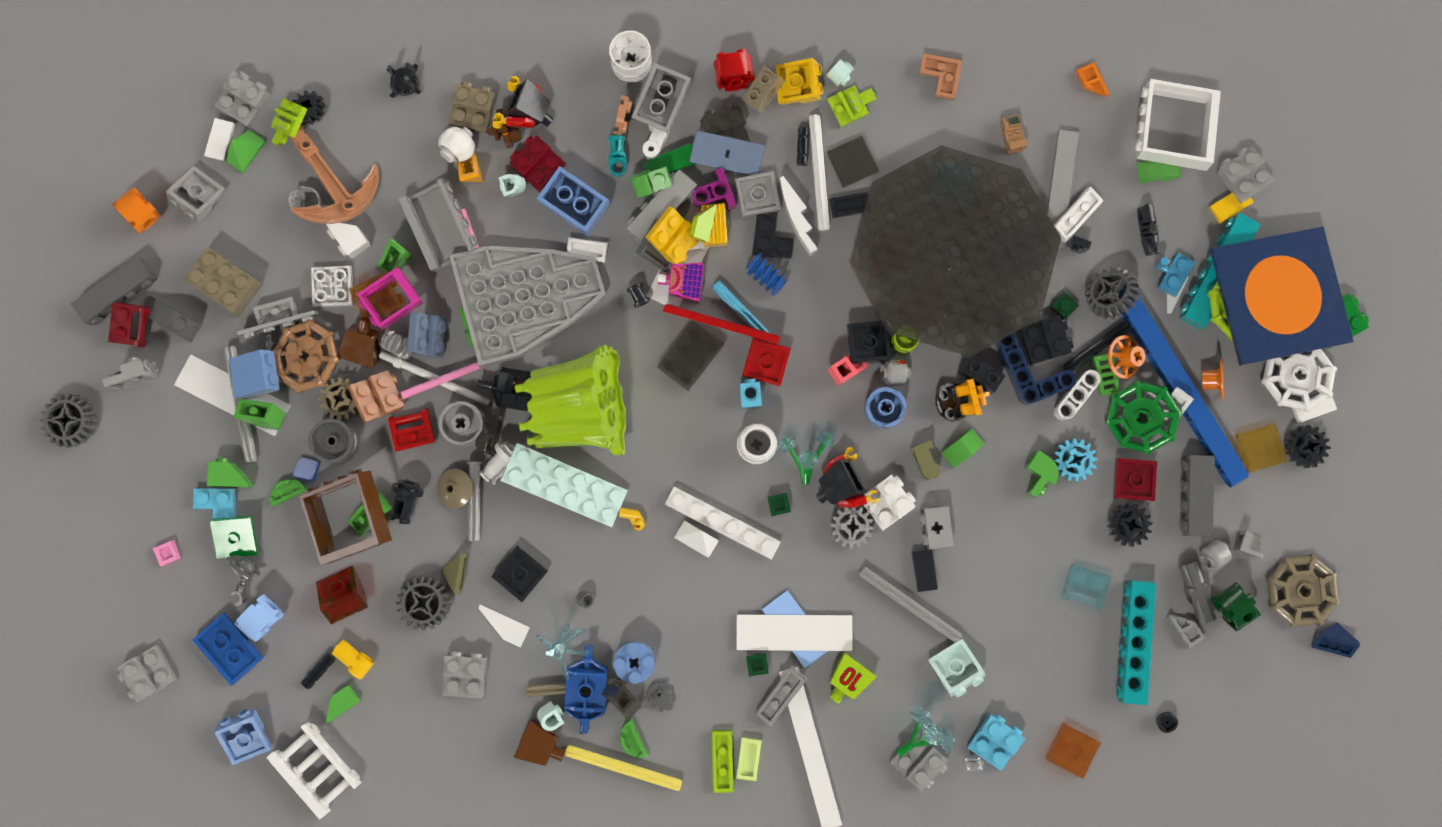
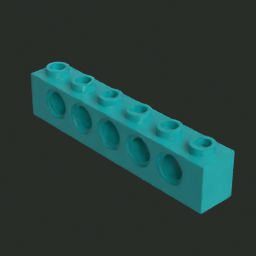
M1127 580V584L1123 587V595L1126 598L1125 604L1122 606L1124 625L1122 624L1120 628V635L1123 637L1122 645L1119 646L1121 665L1117 669L1120 681L1116 687V697L1122 703L1148 705L1157 583ZM1137 596H1140L1142 599L1139 607L1134 603ZM1138 616L1140 618V625L1135 627L1133 619ZM1134 637L1139 639V644L1136 647H1133L1131 643ZM1136 657L1137 665L1132 668L1130 660ZM1134 677L1136 679V684L1134 687L1130 688L1128 684L1129 680Z

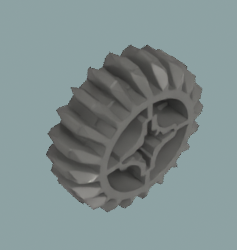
M1111 267L1108 272L1106 269H1103L1101 275L1096 273V279L1090 278L1091 285H1086L1088 291L1085 292L1089 309L1096 316H1102L1105 320L1108 317L1114 320L1116 315L1122 318V313L1124 312L1129 314L1128 309L1135 308L1133 302H1138L1139 298L1137 295L1141 294L1136 277L1127 269L1123 270L1120 267L1117 270Z
M67 393L65 396L58 395V399H50L52 405L45 404L47 411L41 412L45 417L39 420L45 425L40 429L46 431L44 436L50 437L49 441L51 443H56L60 447L64 445L66 448H70L72 445L77 447L79 442H86L85 437H92L90 430H96L92 423H96L97 419L92 418L96 412L90 411L93 405L87 404V399H81L80 395L75 394L73 396ZM74 406L79 410L81 418L77 416ZM67 419H74V420H75V421H70V422H62L63 420H67ZM56 424L60 425L63 435L58 431Z
M422 575L420 581L418 577H413V583L410 580L406 581L408 588L401 586L400 589L404 594H397V597L401 598L402 601L396 602V605H401L402 609L397 610V613L404 612L405 615L401 617V620L403 621L408 618L407 626L412 625L414 622V629H418L420 624L422 630H426L427 624L430 629H433L434 622L437 625L441 624L439 617L442 619L447 618L443 611H450L449 607H445V604L451 603V600H445V597L449 596L450 592L443 593L446 585L438 587L441 580L438 579L433 583V576H429L426 581V576ZM427 586L434 591L424 595L421 591H418L417 587ZM413 593L412 596L415 600V603L410 609L409 597L410 594ZM438 596L439 607L437 612L435 613V609L432 603L433 600ZM429 598L425 603L427 606L426 608L425 606L418 607L422 603L423 599ZM421 610L431 618L420 619L414 614Z

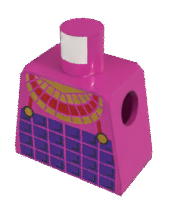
M704 263L672 264L670 274L659 272L658 284L669 285L668 294L671 296L700 303Z

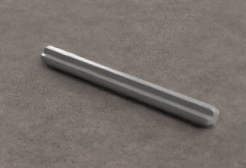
M227 346L224 348L236 410L239 399L243 398L234 397L229 359L237 357V350L235 346ZM237 419L245 462L257 461L251 425Z
M862 568L859 576L953 642H959L962 638V634L868 568Z

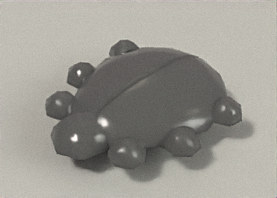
M666 681L652 684L645 697L646 701L652 703L651 707L654 709L659 707L660 712H663L664 709L667 711L671 710L673 707L672 703L676 700L671 696L674 690L669 689Z

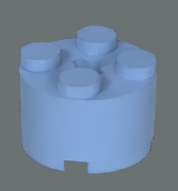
M889 387L876 389L867 397L864 403L865 417L876 428L887 429L897 425L903 419L906 412V401L903 395ZM882 403L885 406H889L887 413L885 411H881L880 408L882 407Z
M631 641L622 645L617 651L613 666L620 679L627 683L637 684L645 681L652 674L655 666V656L652 649L644 642ZM630 658H638L639 666H631Z

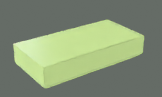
M741 737L736 779L757 780L761 739Z

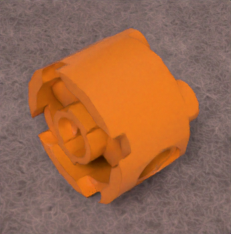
M135 187L126 191L111 204L140 235L161 217Z

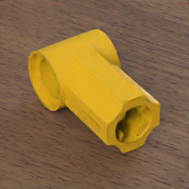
M342 640L331 653L348 667L347 670L354 677L360 680L375 664L369 656L358 652L345 640Z

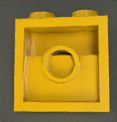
M809 58L775 65L776 74L785 80L777 92L778 104L785 105L796 102L803 104L820 100V95L823 94L822 83H819L818 76L822 74L821 65L817 64V61Z
M670 206L645 236L668 262L676 265L684 262L687 258V251L695 247L699 242L698 239L689 236L692 224L684 220Z

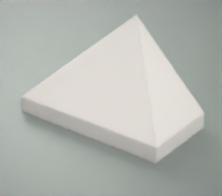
M686 521L682 523L674 537L708 558L719 541Z

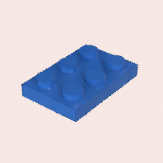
M222 613L192 639L231 686L236 684L264 659L262 654L226 613Z

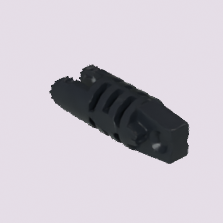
M1148 203L1137 209V217L1145 255L1152 256L1160 253V245L1154 209Z

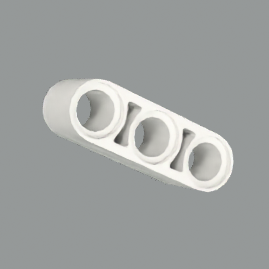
M1089 370L1079 375L1075 385L1068 389L1055 406L1054 416L1057 419L1067 420L1077 413L1099 385L1100 375L1098 372ZM1086 375H1090L1092 377V385L1086 383ZM1075 390L1079 391V393L1081 394V398L1079 401L1075 400L1073 397V392ZM1062 406L1068 408L1069 413L1067 416L1062 415Z

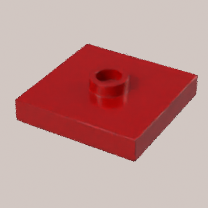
M753 337L742 376L781 386L791 348Z

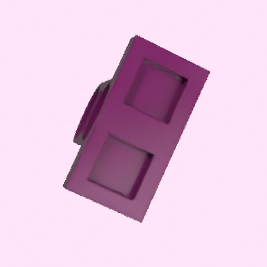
M723 168L715 170L717 181L698 187L693 192V204L701 209V205H713L724 201L728 211L736 209V202ZM723 188L725 194L717 195L715 189ZM703 194L707 199L704 202H699L696 196Z

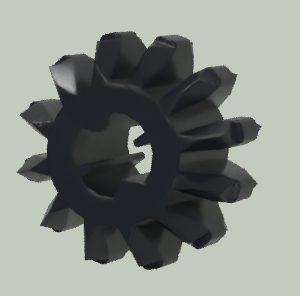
M304 90L303 96L297 93L299 99H292V102L305 108L311 107L307 108L302 123L305 124L308 121L309 124L313 125L314 119L320 122L319 115H325L322 109L326 108L322 96H317L315 91L309 93L307 90Z

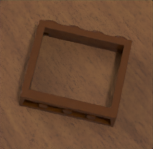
M361 469L351 471L348 477L347 475L338 476L335 478V482L331 480L321 483L320 488L318 486L309 488L308 493L299 496L320 565L332 563L392 541L371 470L364 472ZM357 482L373 537L335 551L319 497Z

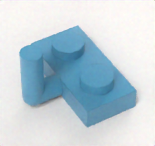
M1180 253L1174 256L1169 266L1167 265L1169 260L1166 257L1155 263V267L1165 273L1157 288L1173 297L1178 295L1195 264L1194 261Z

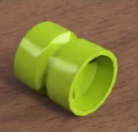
M903 325L891 336V345H893L894 350L898 353H909L919 343V332L911 325Z

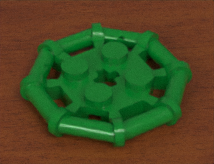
M1135 380V383L1111 395L1112 399L1107 419L1104 421L1119 443V447L1133 449L1149 455L1152 451L1171 441L1174 442L1182 410H1179L1167 387ZM1142 391L1158 395L1155 399H1151L1150 397H1143ZM1136 392L1137 398L1127 403L1123 399ZM1162 398L1170 411L1164 412L1158 402ZM1118 405L1124 407L1121 418H1115ZM1142 412L1148 415L1146 423L1138 421L1139 413ZM1171 417L1168 431L1162 428L1164 418ZM1122 423L1127 431L1125 436H1123L1117 424ZM1157 433L1163 436L1152 443L1149 441V438ZM1131 436H1137L1144 439V444L1133 442L1129 439Z

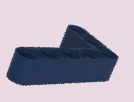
M996 312L988 318L987 328L1020 403L1030 405L1075 385L1076 375L1069 370L1035 383L1007 316L1002 312ZM996 317L1001 320V327H996L993 324V318ZM1001 336L1009 338L1008 345L1002 344ZM1010 354L1016 355V364L1009 361ZM1018 372H1022L1025 375L1024 382L1018 381L1016 377ZM1063 375L1069 378L1068 385L1062 383L1061 377ZM1044 383H1048L1051 386L1050 393H1046L1043 390ZM1026 390L1031 391L1033 394L1031 401L1027 400L1024 396Z

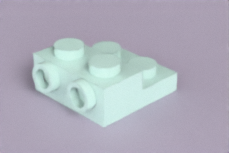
M963 639L928 659L951 697L955 695L958 698L967 692L965 688L970 685L976 687L984 681L985 672Z

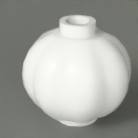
M450 127L444 130L438 141L441 156L451 163L453 161L457 162V158L458 162L470 159L475 150L472 132L466 127L463 129Z

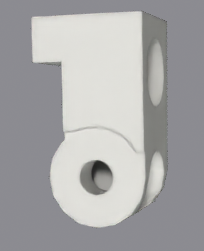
M649 126V130L652 133L642 149L645 158L651 160L660 156L669 133Z

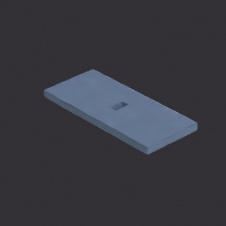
M696 130L689 162L755 175L759 172L765 145ZM726 150H729L728 157H725Z

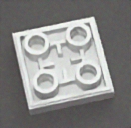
M351 265L311 267L312 307L354 306L353 271Z

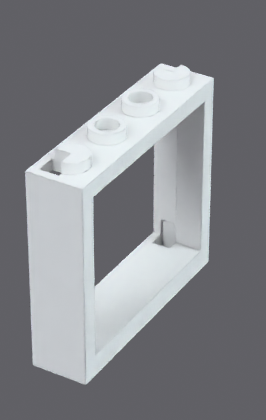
M1150 79L1147 85L1142 87L1141 97H1143V103H1141L1139 108L1141 121H1139L1137 126L1139 139H1137L1135 144L1137 159L1207 171L1214 163L1221 91ZM1153 95L1205 104L1200 157L1147 148Z

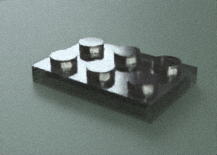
M693 320L658 364L657 368L689 392L725 344Z

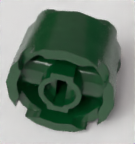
M1237 582L1212 598L1214 607L1218 612L1221 611L1223 620L1234 631L1241 630L1261 616L1259 610L1254 606L1256 604L1255 599L1249 593L1246 595Z

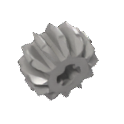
M386 330L381 338V348L403 359H409L413 353L407 352L408 337L393 330Z

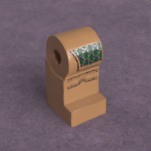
M1015 114L1000 118L1007 155L1024 151L1028 144L1022 132L1019 116Z

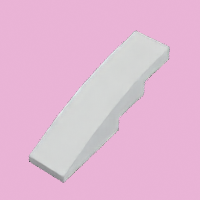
M782 176L779 185L788 218L799 241L809 256H812L817 252L818 248L807 235L812 230V227L802 215L806 212L807 207L784 176Z

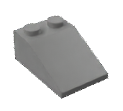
M654 63L631 118L669 133L692 85L691 77Z

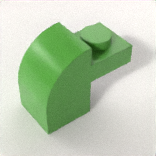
M666 166L652 171L650 169L629 177L636 197L647 196L673 185Z
M1040 450L1035 451L1024 467L1037 476L1027 491V494L1032 497L1042 496L1048 487L1046 483L1055 485L1058 480L1056 463Z

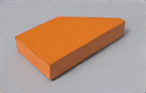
M1095 62L1075 71L1083 89L1104 97L1110 94Z

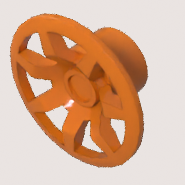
M1122 335L1115 338L1109 347V366L1112 372L1119 378L1127 379L1134 376L1139 366L1145 361L1144 350L1130 336ZM1121 339L1127 340L1125 346L1121 343ZM1115 344L1117 348L1120 350V353L1113 352ZM1112 357L1119 358L1120 361L1113 365ZM1121 366H1123V375L1117 371ZM1129 367H1132L1133 370L1128 374Z
M1220 358L1217 370H1202L1203 390L1220 391L1221 401L1224 400V368L1222 358Z

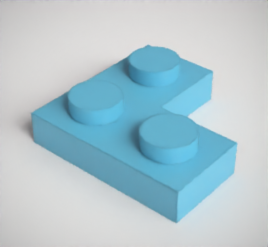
M194 489L193 509H213V519L235 517L236 489Z

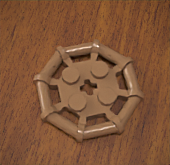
M313 319L283 328V334L275 348L271 349V351H274L279 381L287 384L296 393L300 394L306 390L327 385L326 381L340 360L337 357L334 333L318 325ZM306 330L305 336L298 337L296 333ZM315 332L322 336L319 341L313 337ZM290 338L292 342L286 346V351H283V348L285 347L287 341ZM325 345H327L329 357L326 356ZM305 352L309 353L307 361L303 359V354ZM282 356L286 357L287 368L285 369L283 367ZM328 362L323 372L321 373L320 371L322 369H320V367L322 366V364ZM292 373L298 375V380L295 381L289 375ZM307 377H315L314 380L306 382Z

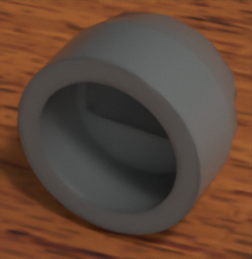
M587 591L578 593L576 602L579 606L587 609L592 606L594 596Z

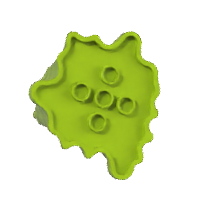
M601 345L579 359L532 370L530 373L531 378L523 384L515 385L516 392H527L532 395L531 400L527 403L528 411L531 413L532 418L527 422L519 423L521 431L530 430L534 432V437L527 438L528 445H535L536 448L597 446L608 448L614 456L625 454L626 408L622 399L623 389L618 379L619 356L612 346Z

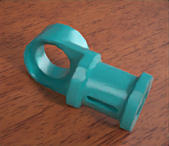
M612 135L608 137V142H610V153L608 154L609 170L612 176L619 178L627 172L626 153L624 152L626 138L621 135ZM615 163L623 165L624 168L621 172L613 171L612 167Z

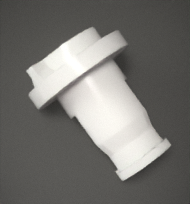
M506 441L504 443H496L494 448L497 453L489 460L484 470L480 471V475L487 482L491 479L494 485L497 483V479L502 477L514 450V446Z

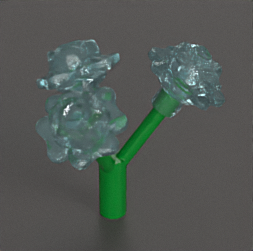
M917 708L916 711H910L915 720L912 736L896 752L899 757H902L914 747L932 744L935 746L941 745L945 752H949L951 747L955 745L954 735H952V732H947L946 728L941 730L937 724L933 723L934 721L930 718L931 713L928 710ZM923 728L924 733L915 740L918 730Z

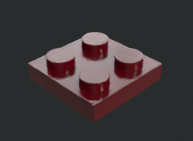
M1116 458L1113 498L1155 501L1158 461Z

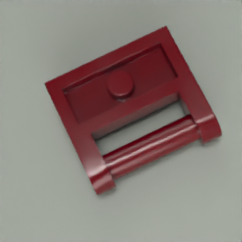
M112 302L108 342L146 347L147 340H145L150 307ZM134 312L139 313L137 338L131 337Z

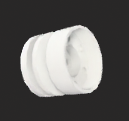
M624 31L612 39L609 46V55L614 74L625 82L643 80L652 68L651 46L648 39L642 33L636 31Z

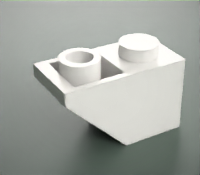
M344 223L326 224L329 228L326 230L333 240L336 239L340 245L337 247L343 256L347 255L353 259L372 246L361 229L355 225Z

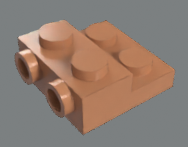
M388 370L372 375L368 379L351 384L348 387L364 424L398 412L404 407L405 399H403L401 392H398L395 386L397 385V379Z

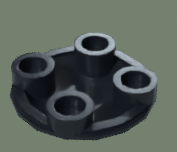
M946 383L936 393V409L940 416L950 422L960 421L967 416L961 414L960 405L969 403L968 396L957 397L955 387L961 385V383Z

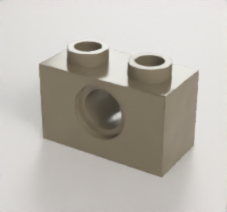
M763 66L742 100L763 114L785 80Z

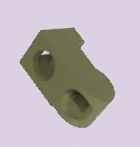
M931 440L910 448L920 473L925 479H934L940 473V467L934 462L929 450L934 448Z

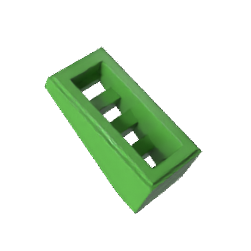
M1108 354L1091 358L1093 370L1100 375V383L1097 386L1100 397L1120 391L1118 377L1112 372L1109 362L1106 365L1100 366V362L1106 360L1108 362ZM1112 357L1113 365L1116 363L1115 357ZM1109 368L1110 372L1101 374V370ZM1111 376L1112 380L1103 382L1102 378ZM1113 384L1114 388L1104 390L1105 385Z

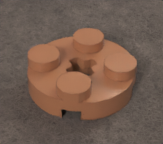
M621 95L624 103L619 104L615 127L619 128L618 130L614 129L613 134L615 135L626 133L628 120H625V114H630L632 105L629 96Z

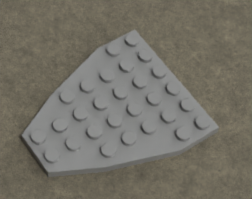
M485 246L477 248L473 252L465 251L449 255L479 368L520 358L571 326L606 296L595 257L553 249Z

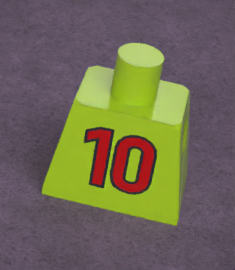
M843 652L829 680L836 687L829 697L838 704L845 695L854 700L877 676Z

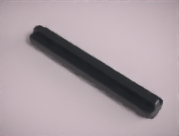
M1126 321L1122 322L1063 364L1064 370L1074 371L1109 346L1115 338L1126 334L1131 330L1129 323Z

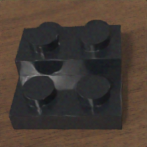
M1057 315L1019 327L1030 365L1072 353L1071 349L1074 348L1071 337L1067 338L1065 330L1068 329L1065 318L1061 319V316Z
M887 320L850 323L846 325L852 364H875L892 360L894 348L893 345H890L891 327L887 325Z

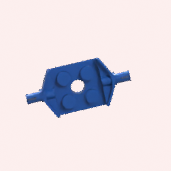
M588 644L584 645V657L567 665L564 711L571 717L579 720L580 734H583V732L588 734V723L590 720L596 719L606 712L608 667L592 657L593 645L591 644L589 645V652ZM588 686L591 689V694L588 696L582 695L580 688Z

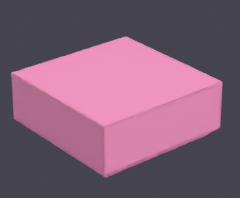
M174 540L153 548L160 567L181 559Z

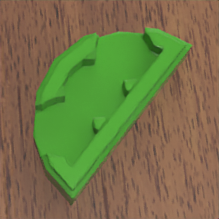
M282 480L273 487L271 497H269L270 506L275 507L307 492L308 488L299 480Z
M631 718L621 729L619 738L621 747L627 754L633 757H647L648 753Z

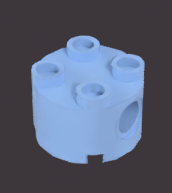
M265 594L256 600L257 603L251 604L234 623L246 636L255 642L264 637L270 631V627L284 616L281 612L282 610Z

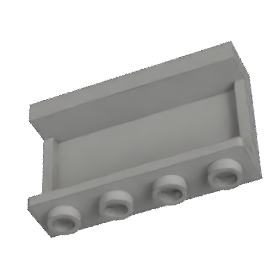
M442 178L437 180L438 183L410 197L405 195L399 198V202L429 269L434 272H439L451 266L449 255L465 251L473 252L477 249L476 246H478L475 237L470 235L468 230L470 225L467 219L461 215L460 210L462 208L459 201L454 199L452 192H454L452 185L449 181H445Z

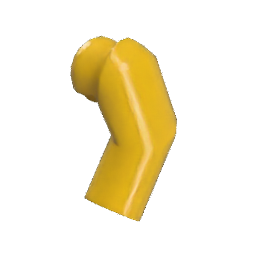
M620 508V518L630 519L633 528L637 531L643 529L645 520L638 510Z

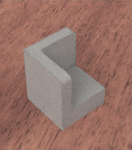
M1239 531L1233 550L1255 558H1263L1264 554L1259 553L1263 539L1254 536V533Z

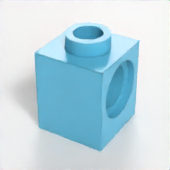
M755 379L743 380L744 383L740 384L741 408L762 407L760 382H755ZM749 388L756 391V396L753 399L745 396V391Z

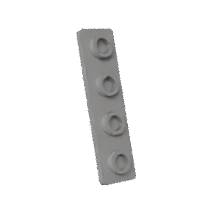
M289 297L253 307L258 326L240 330L236 333L237 336H244V339L256 336V332L262 330L264 333L275 331V327L280 325L285 328L295 325V321L302 320V322H306L310 319L314 320V316L319 315V313L313 310L298 314L294 297Z

